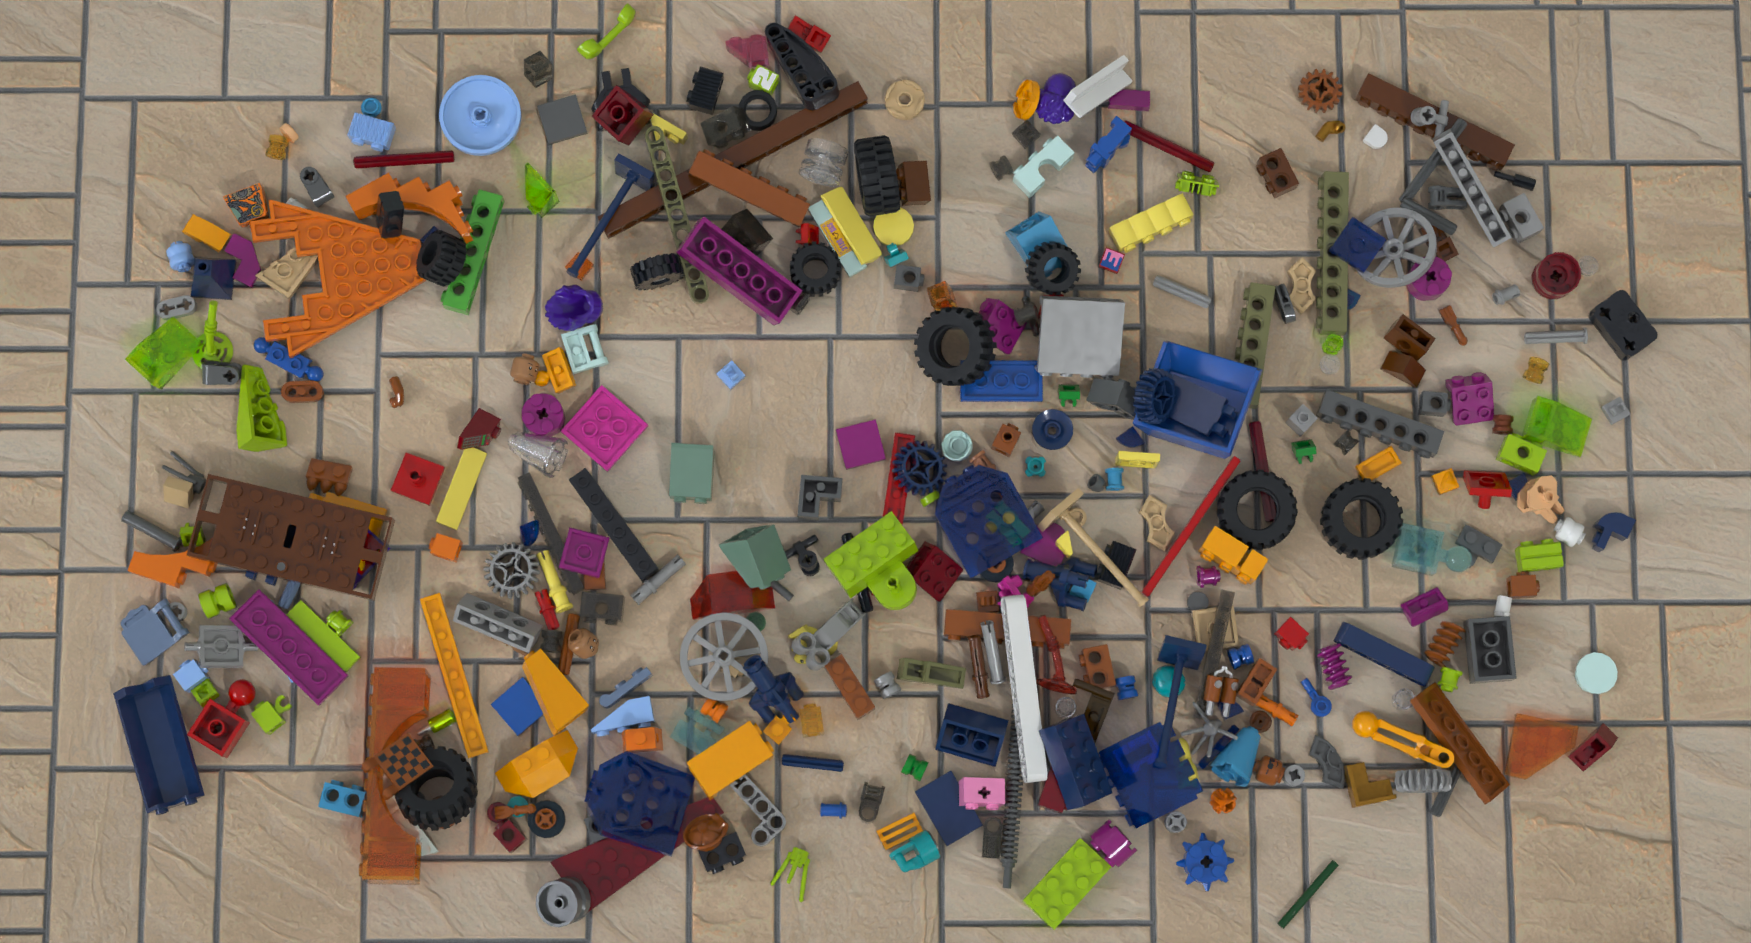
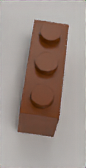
M842 654L824 666L857 720L875 710L873 702Z

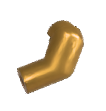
M1327 121L1315 137L1319 141L1324 142L1329 134L1343 133L1346 126L1341 121Z

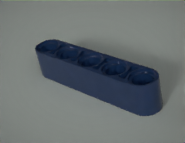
M1342 622L1333 640L1337 644L1340 643L1342 647L1426 687L1435 669L1433 665L1346 622Z

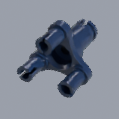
M1074 556L1057 566L1036 560L1032 561V559L1028 558L1023 570V579L1029 578V580L1033 581L1036 576L1050 570L1052 574H1055V579H1053L1049 586H1051L1058 606L1063 608L1067 606L1084 612L1087 598L1070 595L1069 588L1071 584L1086 588L1089 576L1095 577L1098 565L1081 561L1080 558Z
M759 655L752 656L743 664V669L758 688L749 701L750 707L757 711L764 723H769L775 718V714L769 706L780 710L788 723L794 722L790 714L797 720L799 714L791 705L788 693L793 701H798L804 696V692L795 682L796 678L793 674L786 672L774 676Z

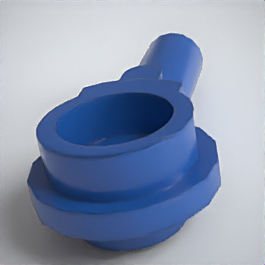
M1308 678L1301 681V684L1312 699L1311 711L1318 717L1328 715L1332 709L1330 700L1327 697L1319 696Z

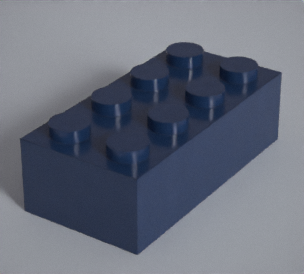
M1084 714L1064 719L1039 730L1067 810L1086 806L1113 793Z

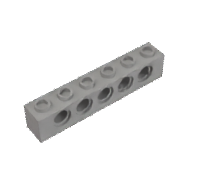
M1451 129L1434 137L1432 140L1493 248L1512 238Z

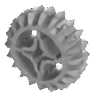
M512 542L511 549H509L507 543H504L503 551L497 546V555L493 552L489 553L493 560H485L490 567H484L483 570L490 573L486 574L484 578L486 580L492 579L487 585L489 587L495 585L492 590L494 593L501 589V597H504L506 592H508V598L512 599L515 592L516 597L520 598L519 591H523L527 595L528 591L525 588L529 586L533 590L534 586L531 584V581H539L533 575L540 574V570L534 569L540 564L536 561L532 562L537 556L535 554L529 556L531 553L530 548L523 552V544H520L518 549H516V543ZM515 555L508 563L499 562L505 556ZM521 556L528 563V573L519 568ZM514 566L516 571H518L519 573H512V575H510V573L505 568L508 569L509 567ZM496 568L505 574L503 585L496 578ZM514 579H525L521 584L509 587Z
M1411 769L1397 771L1394 782L1398 792L1435 793L1451 790L1452 777L1451 772L1445 769Z

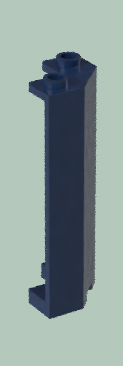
M171 675L152 678L143 684L124 687L113 693L147 814L156 812V815H161L169 812L168 809L182 804L189 806L198 803L197 799L205 796Z

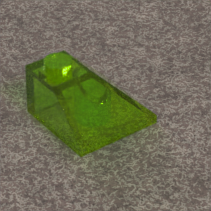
M529 163L525 164L526 200L529 204L527 208L534 216L538 214L542 218L560 201L556 191Z

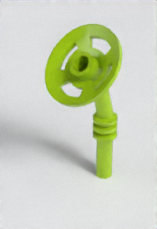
M214 300L209 302L204 334L196 339L192 347L193 360L201 369V360L203 358L208 361L221 362L220 360L226 348L227 355L222 362H231L233 357L231 341L224 334L217 332L216 314L218 302ZM214 336L221 338L223 342L219 344L214 341ZM203 340L204 342L201 344L199 348V353L197 354L198 345Z

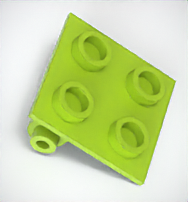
M1182 171V174L1177 173L1178 181L1176 180L1175 188L1179 189V191L1189 193L1190 184L1192 183L1191 193H1193L1195 184H1198L1197 194L1199 195L1202 185L1201 195L1211 197V195L1216 194L1217 187L1219 188L1218 181L1212 175L1202 174V177H1197L1193 172Z

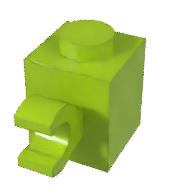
M284 695L277 697L275 706L272 702L262 701L253 708L255 711L251 715L268 735H271L286 723L281 714L289 711L292 705L289 703L285 707L281 706V701L286 698Z

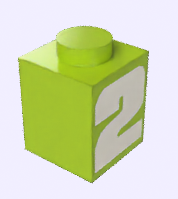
M758 64L755 69H751L747 80H749V88L763 90L772 96L780 82V77L777 73Z

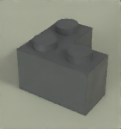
M1108 377L1103 379L1094 378L1086 399L1087 402L1099 409L1114 411L1126 419L1134 420L1136 413H1134L1135 406H1133L1135 387H1131L1130 382L1123 379L1115 381Z
M801 475L798 520L819 521L820 501L841 502L843 478Z

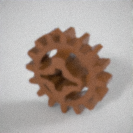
M1315 69L1313 75L1308 72L1306 78L1303 77L1300 82L1302 84L1298 86V90L1302 92L1298 94V98H1303L1302 105L1308 104V111L1314 108L1315 113L1319 109L1325 113L1327 107L1333 110L1334 104L1338 105L1340 101L1338 98L1342 96V92L1339 91L1342 88V84H1337L1338 77L1332 78L1333 72L1327 75L1325 69L1321 73ZM1318 79L1316 83H1310L1311 81ZM1321 85V88H1320V89H1321L1322 94H1321V96H1320V98H1319V94H1320V93H1319L1318 88H1319V86ZM1330 99L1329 101L1322 103L1323 100Z

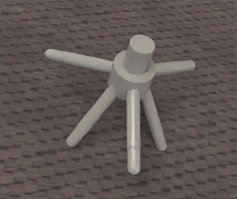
M1193 702V706L1206 724L1203 727L1181 732V736L1202 731L1205 733L1191 751L1192 755L1197 752L1208 736L1210 737L1207 751L1208 758L1211 757L1214 737L1217 733L1235 740L1238 739V736L1220 729L1222 725L1221 720H1209L1198 704Z

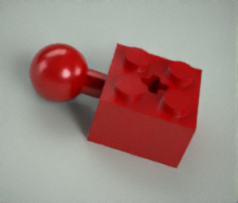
M245 679L237 680L231 684L228 691L230 701L226 707L209 699L187 734L225 758L229 757L250 724L249 721L236 714L241 706L249 705L256 695L254 685ZM217 725H222L221 732L217 733L218 730L215 729Z

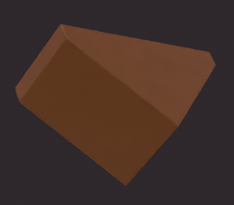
M1389 351L1380 370L1415 388L1418 387L1426 372V369L1412 356Z

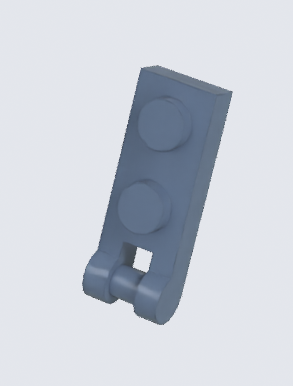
M640 667L631 674L633 677L627 682L623 680L614 687L616 690L610 695L603 694L599 699L600 704L604 708H610L653 676L648 668L642 669Z

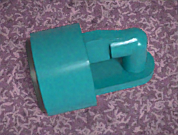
M924 830L909 838V843L894 850L889 855L891 860L897 862L901 871L906 873L910 870L921 869L939 859L941 852L931 833ZM914 850L916 857L906 861L904 855Z

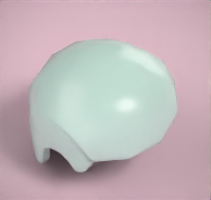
M953 430L946 434L941 443L943 455L952 461L965 460L973 449L971 437L961 430Z

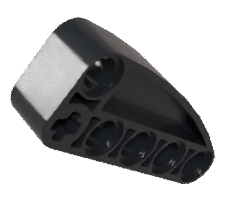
M778 23L768 24L765 28L768 45L804 107L808 110H816L836 100L839 96L838 83L822 58L811 46L791 30Z

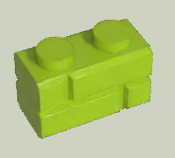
M1553 539L1541 540V544L1534 545L1533 541L1521 542V546L1515 548L1518 572L1559 569L1564 566L1561 543L1554 542Z

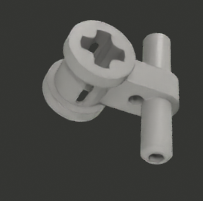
M1441 100L1439 114H1436L1434 108L1430 106L1414 109L1410 116L1412 123L1416 126L1436 124L1434 137L1444 132V128L1448 123L1447 111L1449 101Z

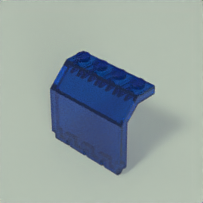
M1161 722L1098 752L1103 768L1106 769L1109 775L1107 779L1110 787L1115 788L1118 794L1115 796V799L1120 808L1124 806L1127 812L1124 817L1129 827L1133 826L1134 829L1198 799L1197 794L1203 792L1197 778L1191 781L1188 779V777L1195 774L1188 758L1181 762L1179 760L1180 757L1186 754L1178 739L1169 742L1166 758L1168 761L1167 767L1160 768L1155 765L1164 727ZM1173 728L1171 731L1170 738L1176 736Z

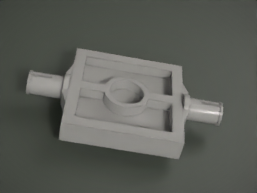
M200 625L198 641L184 643L185 651H197L200 668H242L244 652L258 650L254 643L245 642L243 632L237 626Z

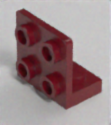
M924 541L918 552H916L906 566L916 584L938 602L944 598L963 571V568L942 550Z

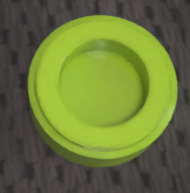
M934 491L922 498L920 502L923 507H926L941 498V495L938 491Z

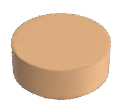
M284 123L279 128L281 133L291 143L299 139L298 134L289 124Z

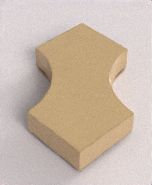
M1303 257L1287 271L1293 284L1292 293L1289 297L1293 307L1300 314L1316 301L1311 290V280L1317 271Z
M1149 495L1139 512L1149 527V535L1146 542L1165 552L1175 532L1168 527L1165 520L1167 505Z

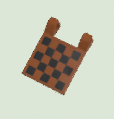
M407 733L377 755L365 761L361 768L365 773H368L379 765L392 782V785L384 789L382 793L383 798L388 800L430 770L433 765L410 734Z

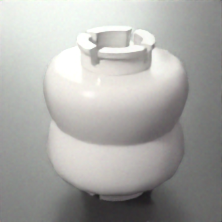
M1566 517L1564 521L1560 519L1554 528V531H1556L1555 538L1564 542L1569 547H1573L1576 543L1580 545L1586 533H1583L1584 526L1575 522L1570 517Z

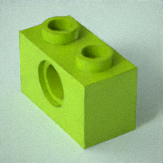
M1508 434L1504 437L1495 460L1532 476L1536 475L1539 472L1547 450L1543 449V446L1539 443H1529L1523 440L1524 438L1518 434ZM1518 449L1525 450L1526 458L1518 455Z

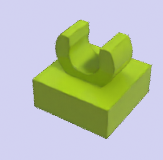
M186 523L185 527H180V536L184 547L189 546L194 526L190 527L189 523ZM202 526L196 546L205 543Z

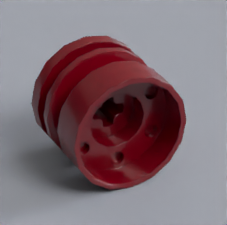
M1555 252L1547 255L1534 267L1531 275L1532 285L1535 291L1546 299L1557 300L1566 296L1578 286L1581 279V268L1578 261L1564 252ZM1552 274L1558 277L1556 281L1550 278Z

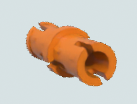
M1263 694L1255 705L1270 713L1274 719L1277 717L1291 727L1299 716L1283 707L1282 703H1276Z

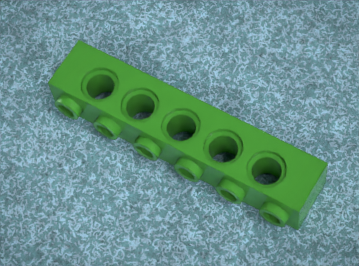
M480 189L478 194L473 196L471 206H473L472 213L467 215L466 221L469 222L473 232L476 229H482L483 233L478 237L473 236V232L470 233L473 241L466 244V249L468 251L470 248H476L477 252L473 256H468L466 253L463 268L469 267L471 271L467 275H462L460 272L454 282L448 285L447 291H443L441 302H443L442 305L445 309L469 316L505 202L503 196ZM482 210H488L489 214L486 217H479V213ZM458 286L465 287L462 294H455V289Z

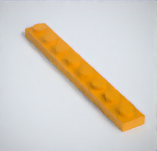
M441 593L421 598L422 609L467 756L470 759L488 753V746Z

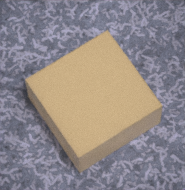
M168 476L163 484L164 502L189 509L194 499L193 483Z

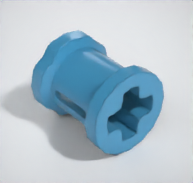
M1123 468L1105 469L1108 479L1107 491L1124 490L1122 485Z

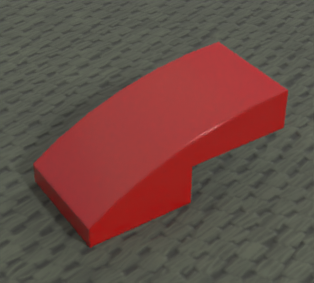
M796 15L787 27V29L798 35L813 50L822 53L831 37L830 34L816 25L812 26Z

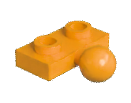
M562 347L542 355L547 371H538L537 378L534 381L537 386H546L550 379L555 393H561L576 386Z

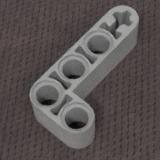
M745 774L739 779L743 781L745 778L747 781L743 782L738 789L735 788V786L739 785L736 781L729 786L763 821L753 830L751 835L753 843L763 847L783 831L786 826V819ZM745 786H752L754 788L752 796H743L742 790ZM760 801H765L768 804L766 812L761 813L757 811L756 806ZM780 817L783 821L781 827L773 828L770 823L772 818ZM759 831H764L767 834V839L763 843L755 840V835Z

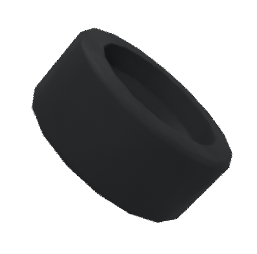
M753 90L745 94L739 103L741 122L747 128L754 131H762L770 127L777 117V105L774 98L763 90ZM755 99L765 101L770 108L768 117L760 122L750 120L746 114L748 103Z

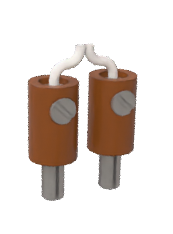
M1225 666L1215 671L1214 675H1207L1203 700H1207L1206 715H1213L1214 702H1219V698L1220 702H1223L1222 717H1229L1230 706L1235 704L1239 679L1233 678L1232 673ZM1225 671L1230 677H1220L1217 674Z

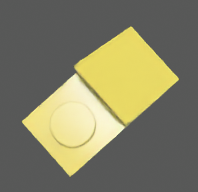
M656 114L652 116V126L660 127L664 136L667 135L671 142L685 144L688 139L685 131ZM654 131L655 139L657 141L660 139V135L658 132Z

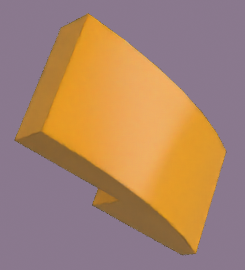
M194 214L182 230L184 234L199 243L203 242L218 253L231 235Z

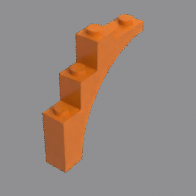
M387 173L346 195L350 206L360 221L373 214H377L378 195L380 193L398 191L404 209L421 211L436 216L455 229L466 244L473 241L470 234L473 230L469 222H463L461 218L464 216L460 208L463 205L460 197L463 195L457 185L455 187L452 186L450 180L431 190L427 181L422 183L420 177L401 186L397 178L392 179L390 174Z
M213 538L196 547L194 553L208 556ZM134 551L127 571L179 589L180 585L185 583L187 577L186 569L210 577L211 573L215 572L217 564L187 556V551L169 555H150Z

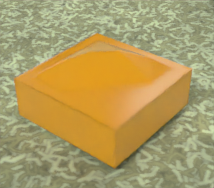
M1452 468L1431 476L1439 495L1459 488Z

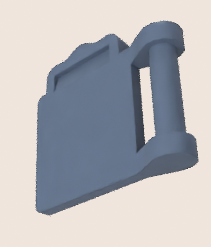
M167 598L157 603L151 610L147 605H141L137 609L130 610L127 616L120 622L124 629L121 634L142 665L149 664L190 633L187 628L182 626L169 607L170 602ZM161 610L177 632L174 636H172L158 615V612Z

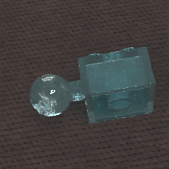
M1405 523L1400 527L1401 533L1397 537L1391 567L1430 576L1437 572L1439 561L1445 562L1447 567L1454 572H1463L1470 567L1472 556L1467 548L1454 546L1449 550L1441 549L1444 532ZM1416 546H1419V550L1422 551L1419 554L1414 550Z

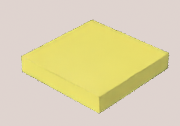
M1118 451L1115 457V465L1123 467L1155 469L1160 462V454Z

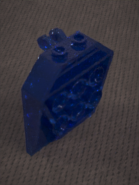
M971 465L965 468L962 475L957 478L953 475L944 481L946 484L942 486L935 518L970 579L1043 539L1008 473L981 465L976 467ZM994 492L1000 493L1002 500L999 502L992 501L991 494ZM980 502L984 505V510L975 512L972 505ZM962 512L965 514L966 519L963 522H957L954 519V515ZM1007 513L1012 514L1015 518L1011 524L1003 521V516ZM987 524H994L996 532L988 534L985 531V526ZM969 534H975L978 537V542L970 544L966 538Z
M626 751L600 764L598 771H593L589 784L592 791H587L584 802L588 803L586 810L601 836L672 857L695 777L686 772ZM636 774L639 780L633 782L629 779L628 775ZM660 781L663 784V788L656 789L652 783ZM629 793L632 795L633 800L625 801L622 795ZM654 801L657 804V808L651 809L646 803ZM623 813L627 816V820L619 821L616 815ZM644 820L649 821L651 828H643L640 822Z

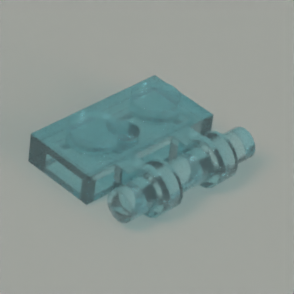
M688 707L684 714L691 719L688 723L680 719L670 736L671 739L700 754L717 742V740L710 737L712 732L721 735L724 728L713 720L701 715L702 713L696 709L695 711ZM696 722L707 727L704 733L694 727Z

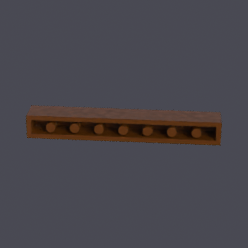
M1368 73L1355 98L1359 105L1375 109L1379 115L1389 116L1395 119V122L1399 125H1407L1413 128V131L1416 133L1426 134L1433 139L1436 124L1416 126L1412 123L1410 116L1411 112L1416 108L1430 106L1434 108L1436 114H1439L1440 108ZM1447 112L1448 123L1444 128V132L1451 129L1460 117ZM1464 120L1467 122V126L1457 138V142L1463 152L1471 160L1481 161L1488 168L1501 171L1515 144Z

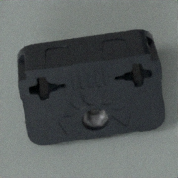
M1618 290L1608 299L1593 308L1588 315L1589 320L1617 357L1623 361L1629 360L1655 341L1658 336L1655 328L1624 290ZM1604 312L1605 316L1601 317L1599 314ZM1632 317L1634 321L1630 322L1628 318ZM1627 345L1630 346V349L1628 350L1624 348Z

